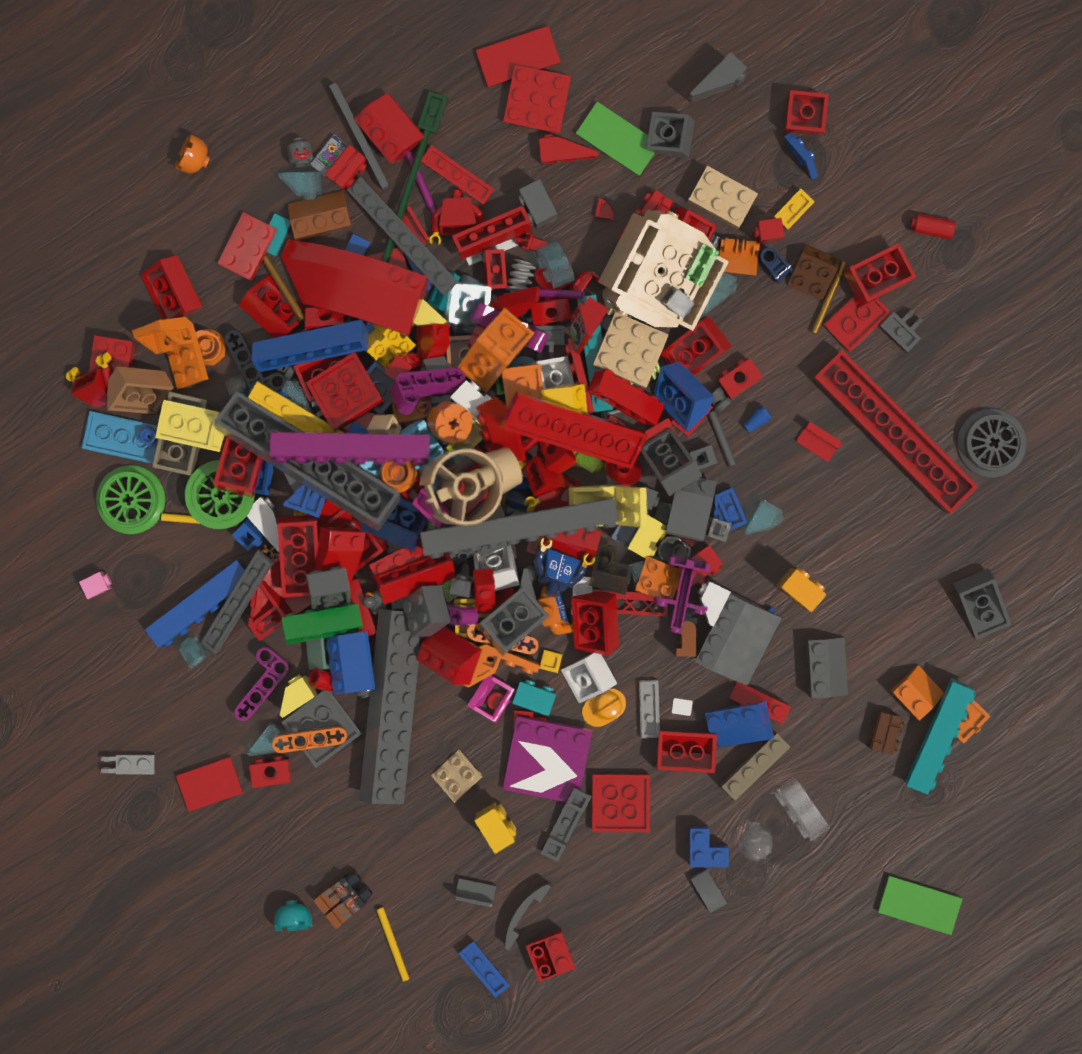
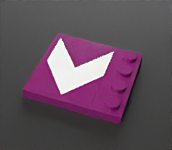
M517 715L503 790L566 802L574 787L581 790L593 730Z

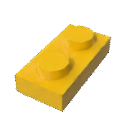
M800 189L774 218H782L783 227L788 230L815 201Z

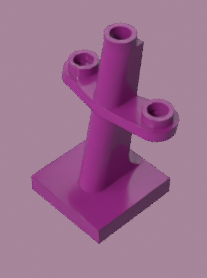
M670 554L668 562L671 565L682 567L676 600L655 596L654 600L656 601L655 605L667 607V603L675 605L670 631L681 634L687 607L693 608L694 613L705 615V611H708L707 606L689 603L688 598L694 570L709 572L710 564L707 561Z

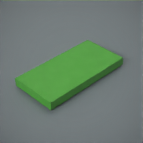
M596 102L576 132L577 136L639 177L655 154V152L646 150L647 134L599 102Z
M888 875L877 912L952 935L963 898Z

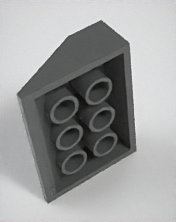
M730 591L726 603L706 638L695 663L739 683L748 685L782 617Z

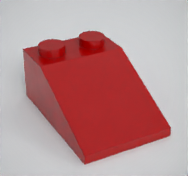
M708 316L700 321L693 331L689 330L661 352V356L668 365L680 362L694 376L731 348L732 345L711 317Z
M320 527L315 571L321 570L326 572L330 571L333 567L346 568L350 585L364 550L366 532L355 527Z

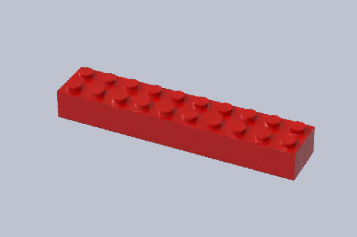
M843 350L839 351L812 378L947 514H952L978 488L953 460Z

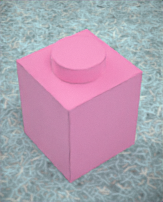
M98 572L79 582L87 599L94 598L112 589L110 586L112 581L109 575L104 574V572Z

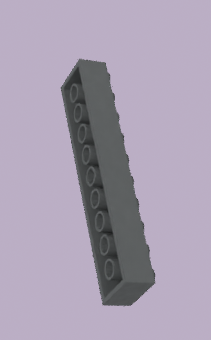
M238 391L235 392L214 421L217 431L376 531L381 529L400 501L399 492L349 461H346L345 464H335L334 461H326L325 464L306 461V463L299 464L295 463L294 460H286V463H275L270 458V432H303Z
M616 497L488 519L471 525H454L431 529L420 534L424 556L430 555L431 559L442 557L444 552L454 555L463 552L462 549L467 548L471 552L482 549L484 545H487L488 548L499 547L501 542H507V545L517 544L520 542V539L526 538V542L535 541L541 535H545L546 538L557 537L559 532L564 531L565 535L577 533V529L582 528L586 532L596 530L599 525H603L604 528L614 527L620 519Z
M379 609L373 662L375 689L370 691L359 797L360 801L370 804H404L419 663L416 658L421 644V637L411 636L404 610Z

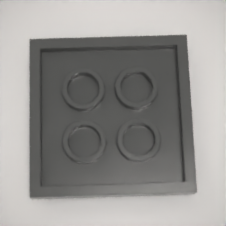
M322 691L281 722L289 733L332 726H341L346 730L347 739L343 744L302 750L315 768L362 734L333 693L328 691ZM330 731L326 732L328 742L331 741L330 737H336L337 740H340L341 736L344 735L340 731H336L335 735H330ZM322 733L314 735V741L317 743H321L325 739ZM303 736L295 738L299 746L305 744L306 740Z

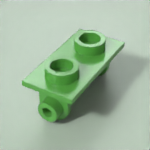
M702 243L685 279L702 287L719 251Z

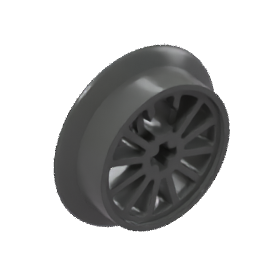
M994 408L983 409L969 416L962 424L957 437V449L962 462L973 473L987 478L1001 477L1012 472L1022 461L1026 451V435L1020 422L1010 413ZM990 420L997 421L994 433L992 431ZM986 422L989 435L979 426L981 423ZM1001 422L1004 423L1006 427L1000 428ZM975 429H977L985 438L983 439L973 436ZM1003 430H1007L1010 434L1007 441L1001 437ZM990 439H996V447L989 445L991 443ZM971 440L982 441L983 445L972 447ZM1015 440V446L1008 445ZM984 447L985 450L976 457L973 450ZM1002 447L1013 449L1012 455L1010 456ZM989 451L987 463L984 464L980 459ZM999 451L1007 458V461L1003 464L1000 459ZM993 452L998 463L996 466H991Z

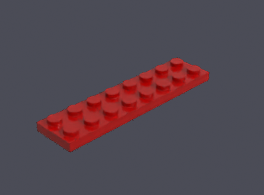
M516 391L500 425L503 430L632 469L648 436L643 431Z

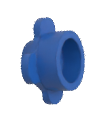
M148 425L144 426L141 435L138 437L139 442L146 443L151 448L155 447L157 430L151 429Z

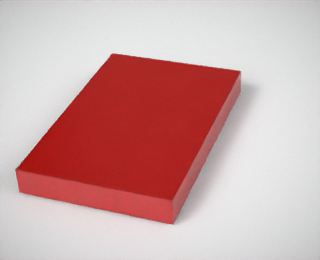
M854 295L823 326L850 353L891 314V311L879 299L861 307Z
M231 757L176 776L188 812L244 793Z

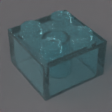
M458 282L447 293L444 319L449 323L477 325L478 323L470 320V317L478 301L489 306L491 287L481 283Z

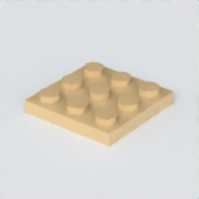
M615 312L593 366L601 370H612L615 376L625 378L629 382L646 389L668 334Z

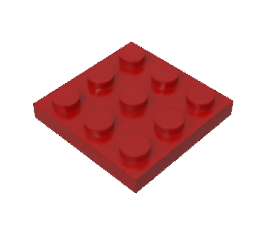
M514 65L503 122L560 134L571 76Z
M356 352L351 353L306 382L334 432L384 401Z
M592 774V832H650V774Z

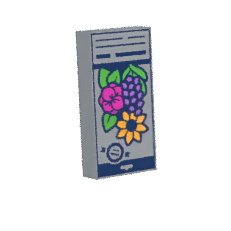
M333 134L310 165L325 176V173L347 147V144Z

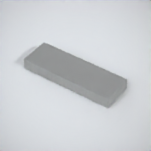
M639 680L641 738H658L660 731L658 680Z

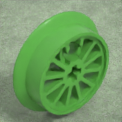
M216 460L200 466L191 475L185 489V501L190 514L197 522L213 529H226L237 525L249 514L254 503L255 493L252 498L244 495H231V492L215 488L211 489L204 483L209 478L214 483L213 476L216 475L220 460ZM201 487L209 490L211 494H199ZM219 492H222L223 494H225V495L222 496V498H223L222 500H220L218 497H216V496H219ZM199 498H212L200 505ZM230 499H242V502L238 505ZM214 503L209 513L203 511L205 507ZM223 505L229 506L226 514L219 513V508ZM232 505L238 508L234 513ZM214 511L216 512L218 517H212Z
M136 465L121 466L109 472L101 481L96 495L97 509L102 520L113 530L123 534H138L153 527L160 519L165 507V492L159 479L148 469ZM124 477L128 478L127 491L121 482V479ZM135 477L139 480L133 490H131L132 478ZM115 482H118L122 493L113 488ZM144 482L147 488L136 493L141 483ZM110 490L113 491L114 493H116V494L119 495L120 497H119V498L108 497L109 491H110ZM150 491L151 499H139L140 495ZM128 495L134 498V500L131 501V505L129 502L125 501V499L128 498ZM108 500L119 501V503L109 508ZM139 502H151L149 510L141 506ZM119 506H122L115 517L112 514V510ZM131 508L137 510L138 514L135 519H131L128 516ZM142 510L146 512V515L143 518H141ZM122 513L126 522H123L119 519Z

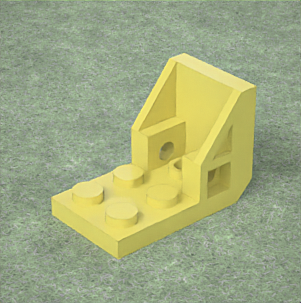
M163 400L155 438L217 452L223 451L226 436L217 431L214 424L215 419L221 412Z
M619 485L569 487V505L616 497L620 519L619 522H616V525L647 527L646 488Z

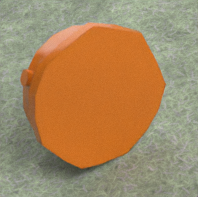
M211 329L196 331L204 365L214 366L225 357V339L221 334Z
M385 462L379 468L380 481L399 493L412 487L417 476V471L412 462H405V465H394L393 462Z

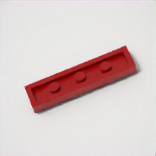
M432 145L422 158L421 163L483 206L494 192V188Z

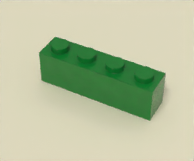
M346 603L338 608L329 606L325 607L322 611L307 610L304 614L300 615L290 613L282 618L286 645L363 630L359 605H354V603Z

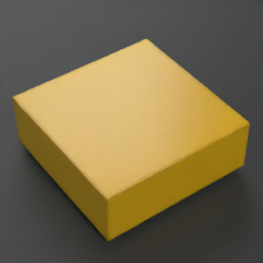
M544 650L539 669L558 673L562 654Z

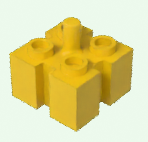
M373 324L375 329L371 334L368 333V350L364 351L384 369H387L398 354L410 352L415 344L404 334Z

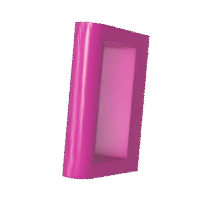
M425 488L421 489L412 504L436 527L452 526L432 517L435 514L431 503H425V500L429 499ZM436 498L441 513H446L451 517V511Z
M491 675L483 679L467 706L497 723L515 694L516 689L496 676ZM497 683L507 689V692L493 715H491L481 707Z

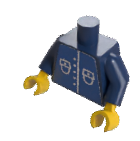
M540 537L538 540L540 548L537 549L533 565L536 574L539 576V583L547 586L546 595L557 597L558 591L564 592L567 588H572L581 581L588 570L587 566L595 562V557L593 556L590 562H586V557L589 553H585L582 557L583 563L580 564L581 560L550 549L549 547L552 545L550 538H548L547 544L543 545L544 537Z

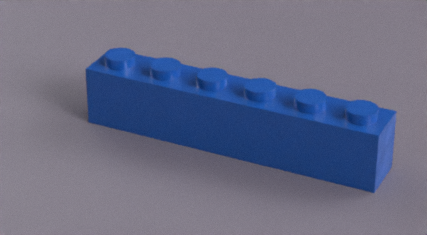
M358 320L254 342L252 345V362L259 372L368 350V330L363 321Z
M236 560L146 628L145 631L158 648L163 646L167 648L175 642L173 638L178 634L180 636L186 634L190 630L188 628L193 623L197 625L205 619L203 615L209 611L212 614L220 608L219 603L228 599L246 568L240 560Z

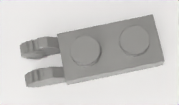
M117 754L116 756H101V761H116V768L103 767L101 768V773L155 774V755Z

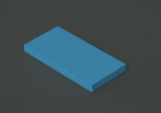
M90 411L82 449L153 464L159 438L156 440V446L151 448L146 443H140L138 437L141 435L144 426L148 425L153 430H157L158 426Z

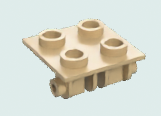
M460 750L453 754L431 775L454 803L482 778L481 772L470 763Z

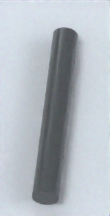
M710 412L708 415L728 466L735 465V460L716 412Z

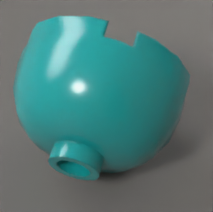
M297 900L286 901V905L281 906L274 915L275 931H282V928H286L288 931L308 929V926L313 927L310 911L306 906L297 904Z

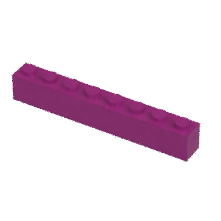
M270 432V458L275 463H286V460H294L295 463L299 464L306 463V461H314L316 464H325L326 461H334L335 464H345L346 461H354V464L359 465L366 464V462H374L376 465H384L385 462H393L394 465H405V462H413V465L421 466L429 463V435Z

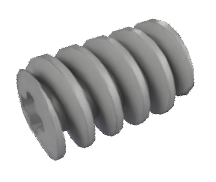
M513 259L517 264H512L511 267L516 271L509 273L513 278L508 279L507 282L512 286H507L505 289L510 293L527 289L526 284H532L528 277H534V274L530 272L531 269H536L534 265L526 261Z

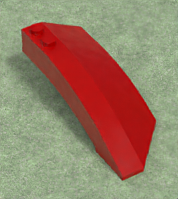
M287 240L281 257L303 305L306 304L333 311L407 336L410 335L429 285L427 276L345 250L303 241Z
M342 509L318 527V542L320 527H355L361 530L363 522ZM367 532L365 533L364 550L355 573L390 548L384 539ZM280 556L272 560L274 562L251 599V615L248 626L259 641L282 626V618L290 613H296L297 615L311 605L310 596L282 598Z

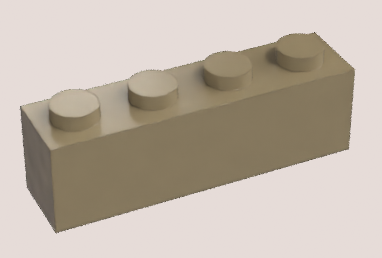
M775 731L773 732L774 739L765 740L720 784L735 801L790 748Z

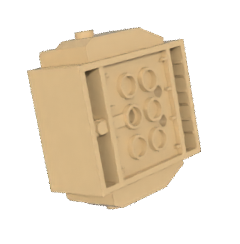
M648 209L644 217L633 213L598 281L607 287L604 296L609 299L613 306L618 308V313L626 317L630 314L654 327H678L680 324L693 331L729 261L717 256L701 287L685 279L702 243L714 248L706 235L698 229L678 220L679 215L669 210L667 213ZM662 267V272L658 273V269ZM671 286L677 289L682 288L681 292L695 302L690 314L684 316V318L676 315L660 302Z

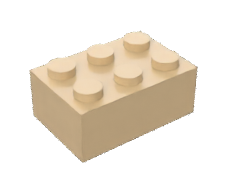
M707 166L687 203L738 230L758 193Z

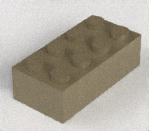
M169 392L167 401L203 409H209L210 405L208 400ZM158 439L152 467L191 476L195 472L200 448Z

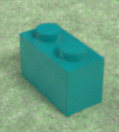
M528 679L520 680L512 704L549 716L556 697V693L553 692L554 689L545 685L540 688L535 686L536 682Z

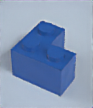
M689 826L690 867H729L728 845H709L708 826Z

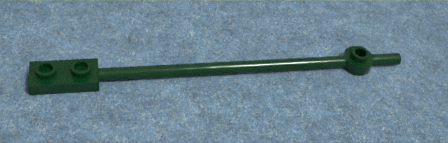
M429 91L418 124L419 130L423 131L422 133L425 137L419 142L396 213L401 220L403 219L430 133L437 134L448 100L447 96ZM390 236L381 261L389 263L395 244Z

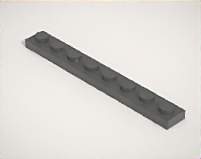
M362 177L347 189L443 295H446L458 283L456 278Z

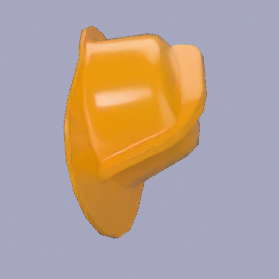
M608 689L604 693L590 698L583 706L582 715L584 720L594 727L608 724L624 712L626 708L625 697L616 689Z

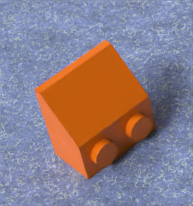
M919 665L890 690L919 721L934 708L944 694Z

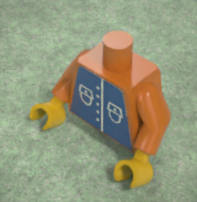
M544 585L541 589V595L537 599V602L549 615L542 622L543 626L549 628L555 635L574 633L573 623L570 624L562 592L558 591L557 597L547 596V586Z

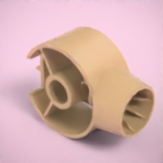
M505 447L486 453L472 449H461L444 452L434 457L423 470L420 486L424 485L429 499L425 500V503H431L435 513L432 517L449 525H471L484 521L494 513L501 501L502 494L522 483V472L515 455L509 448ZM454 454H462L475 460L481 469L453 475L441 464ZM436 474L444 480L442 489L437 491L438 499H440V502L448 499L453 501L451 517L446 513H441L431 484H434ZM460 480L463 482L465 487L462 495L459 493L457 487L458 482ZM488 487L487 498L481 510L472 518L464 521L466 501L473 500L477 497L479 491Z

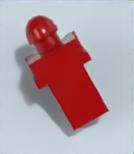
M527 232L526 237L519 235L514 238L517 244H523L522 249L526 250V252H530V250L542 254L546 252L548 242L534 238V233Z

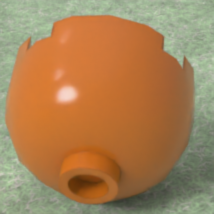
M190 133L180 149L178 155L181 160L180 162L176 160L175 169L187 174H193L202 167L206 168L210 157L207 156L208 148L205 142Z

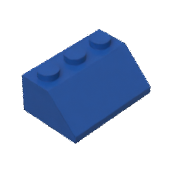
M680 362L661 367L653 396L659 399V402L665 405L664 409L685 431H689L709 412L714 397Z
M368 632L326 638L334 695L374 690L375 683Z
M766 701L714 709L705 713L709 733L717 734V744L720 748L774 739Z

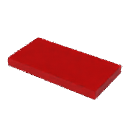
M549 26L476 50L488 88L512 80L514 65L543 70L561 64Z

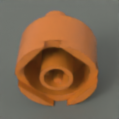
M444 401L430 410L427 418L428 428H430L434 437L447 443L463 442L472 428V414L461 405Z

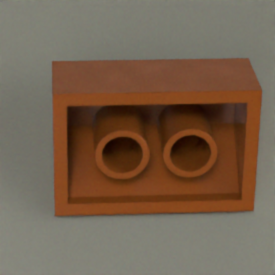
M344 190L288 204L294 239L297 241L353 228Z

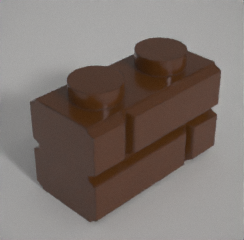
M878 711L868 748L893 755V751H897L899 746V740H897L898 732L901 733L904 727L902 717Z

